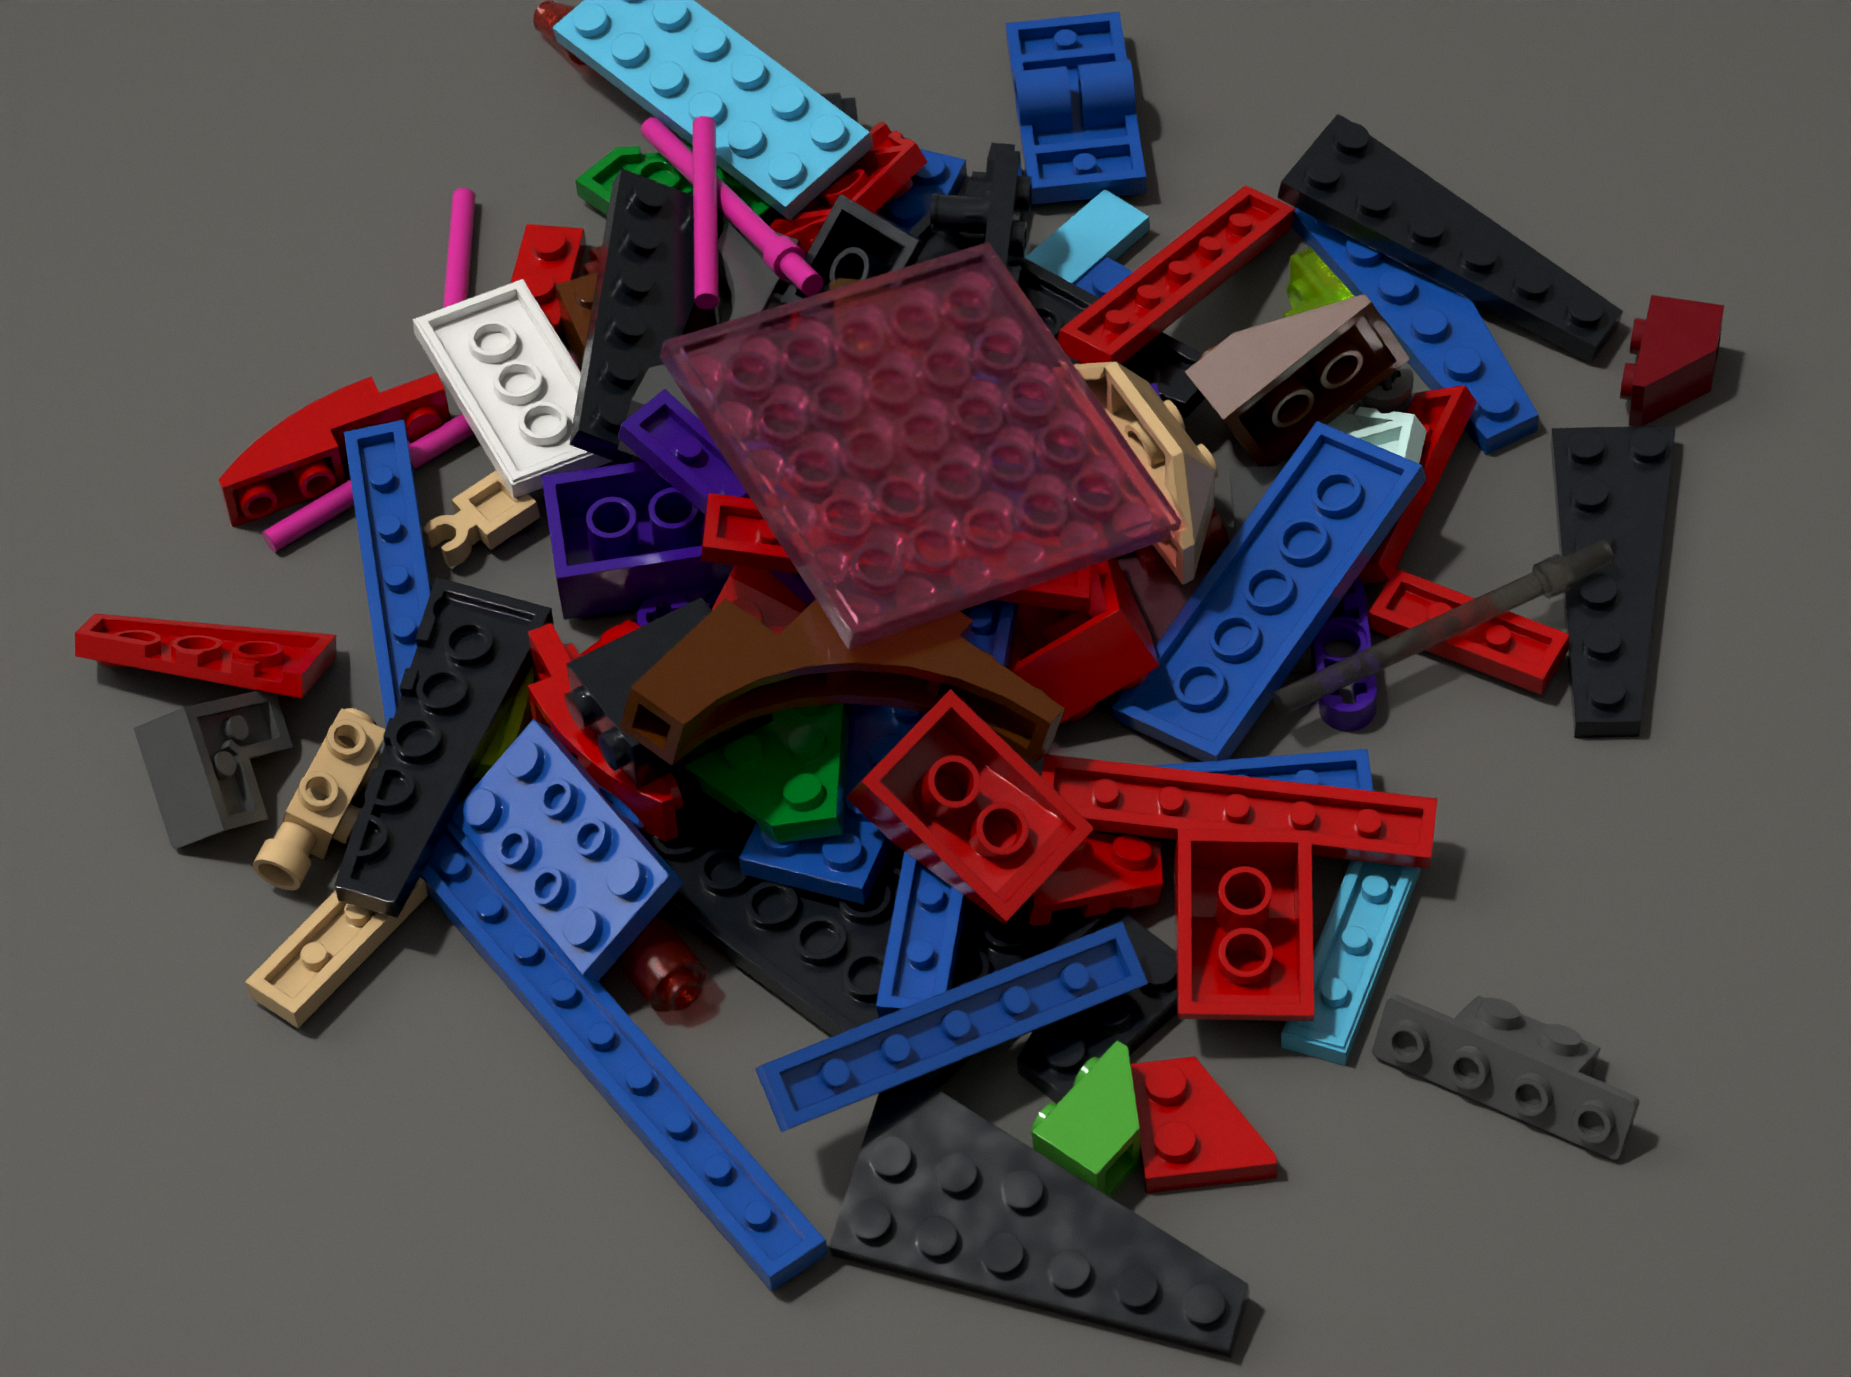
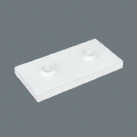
M523 279L413 319L415 336L513 499L543 488L542 476L591 469L612 462L609 459L569 445L581 372Z

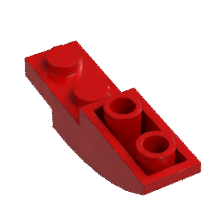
M437 372L380 393L370 376L310 403L257 439L218 479L228 519L232 527L266 517L273 512L309 499L321 497L344 484L346 478L343 468L349 466L344 432L404 420L411 444L450 421L445 388Z
M552 623L528 631L533 671L538 679V682L528 685L532 719L549 727L598 785L617 796L640 818L644 824L642 831L666 842L678 838L676 810L683 808V800L672 773L637 789L621 768L616 771L612 770L601 754L596 735L589 726L581 729L574 722L565 703L564 695L570 691L566 663L580 657L573 643L564 646Z

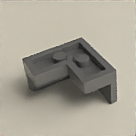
M258 690L191 705L134 728L168 838L174 849L186 847L214 835L252 826L269 819L250 760L275 755L293 748L275 693Z

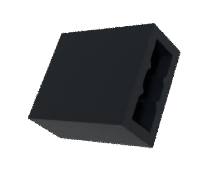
M702 597L566 663L570 691L565 693L564 698L571 717L581 729L589 726L597 737L599 749L609 767L614 771L621 768L637 789L773 721L772 713L748 719L708 738L674 765H670L619 729L630 687L713 611Z

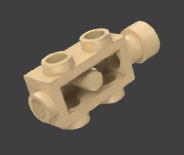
M341 708L285 811L282 824L274 839H267L253 862V869L269 884L284 890L299 889L311 867L309 855L312 854L324 860L334 840L346 844L350 838L358 812L361 810L353 804L361 789L367 788L372 769L378 767L382 755L380 752L384 743L383 736L386 730L377 726L376 722L366 713L353 708Z

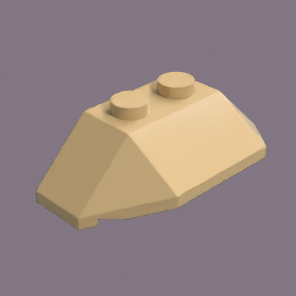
M1116 361L1061 365L1051 370V407L1182 585L1194 579L1214 508L1215 479L1218 478L1219 473L1212 454L1203 444L1197 446L1185 432V425L1180 412L1170 400L1162 401L1146 380Z

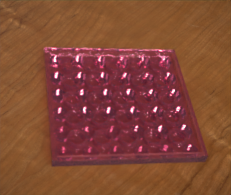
M989 242L665 340L663 343L660 359L848 649L1173 538L1175 531L1181 525L1182 520Z

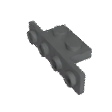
M1397 994L1391 996L1386 1001L1372 1049L1375 1057L1610 1159L1616 1160L1624 1153L1639 1106V1099L1636 1096L1589 1076L1594 1071L1601 1047L1582 1040L1578 1032L1567 1026L1545 1024L1523 1015L1515 1005L1498 998H1483L1478 995L1455 1018Z

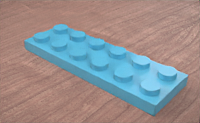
M583 0L552 27L558 43L692 146L693 121L700 116L713 118L716 122L717 165L788 220L795 217L874 147L871 133L694 0Z

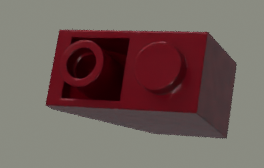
M1651 295L1647 318H1635L1629 354L1639 355L1637 364L1625 363L1620 399L1631 401L1629 426H1644L1711 391L1720 348L1724 305Z

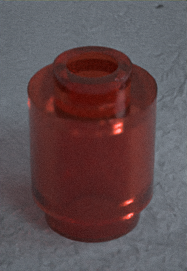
M656 917L652 919L617 959V964L651 1007L658 1012L680 1011L692 1005L699 998L707 975L705 966L671 924L667 921L658 920Z

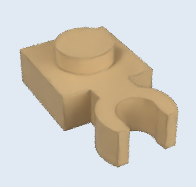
M495 470L451 499L455 511L454 515H441L433 518L424 526L423 532L426 543L430 548L437 546L444 540L452 539L441 547L445 563L451 567L466 560L471 553L472 545L481 540L492 550L539 519L540 514L537 502L529 494L513 499Z

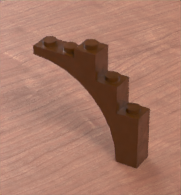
M920 585L877 628L863 619L858 612L844 606L829 594L823 592L779 635L767 628L760 619L747 614L725 598L630 687L619 729L670 765H674L708 738L748 719L794 707L840 703L896 707L927 714L951 689L1015 752L1036 763L1050 749L1065 708L1052 700L1044 691L1033 687L997 662L992 655L968 642L967 638L973 620L960 612L952 603L943 600L923 585Z

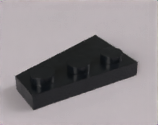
M1118 907L1098 916L1101 918V926L1096 931L1121 921L1123 922L1148 984L1032 1031L1017 1058L1018 1074L1056 1104L1074 1087L1079 1071L1088 1060L1093 1057L1100 1059L1117 1040L1128 1047L1130 1056L1178 1013L1176 951Z

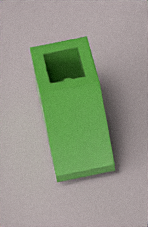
M1118 1040L1100 1059L1093 1057L1084 1064L1075 1079L1074 1087L1058 1104L1052 1102L1046 1105L1036 1117L1031 1129L1033 1149L1110 1198L1141 1165L1140 1128L1128 1047Z

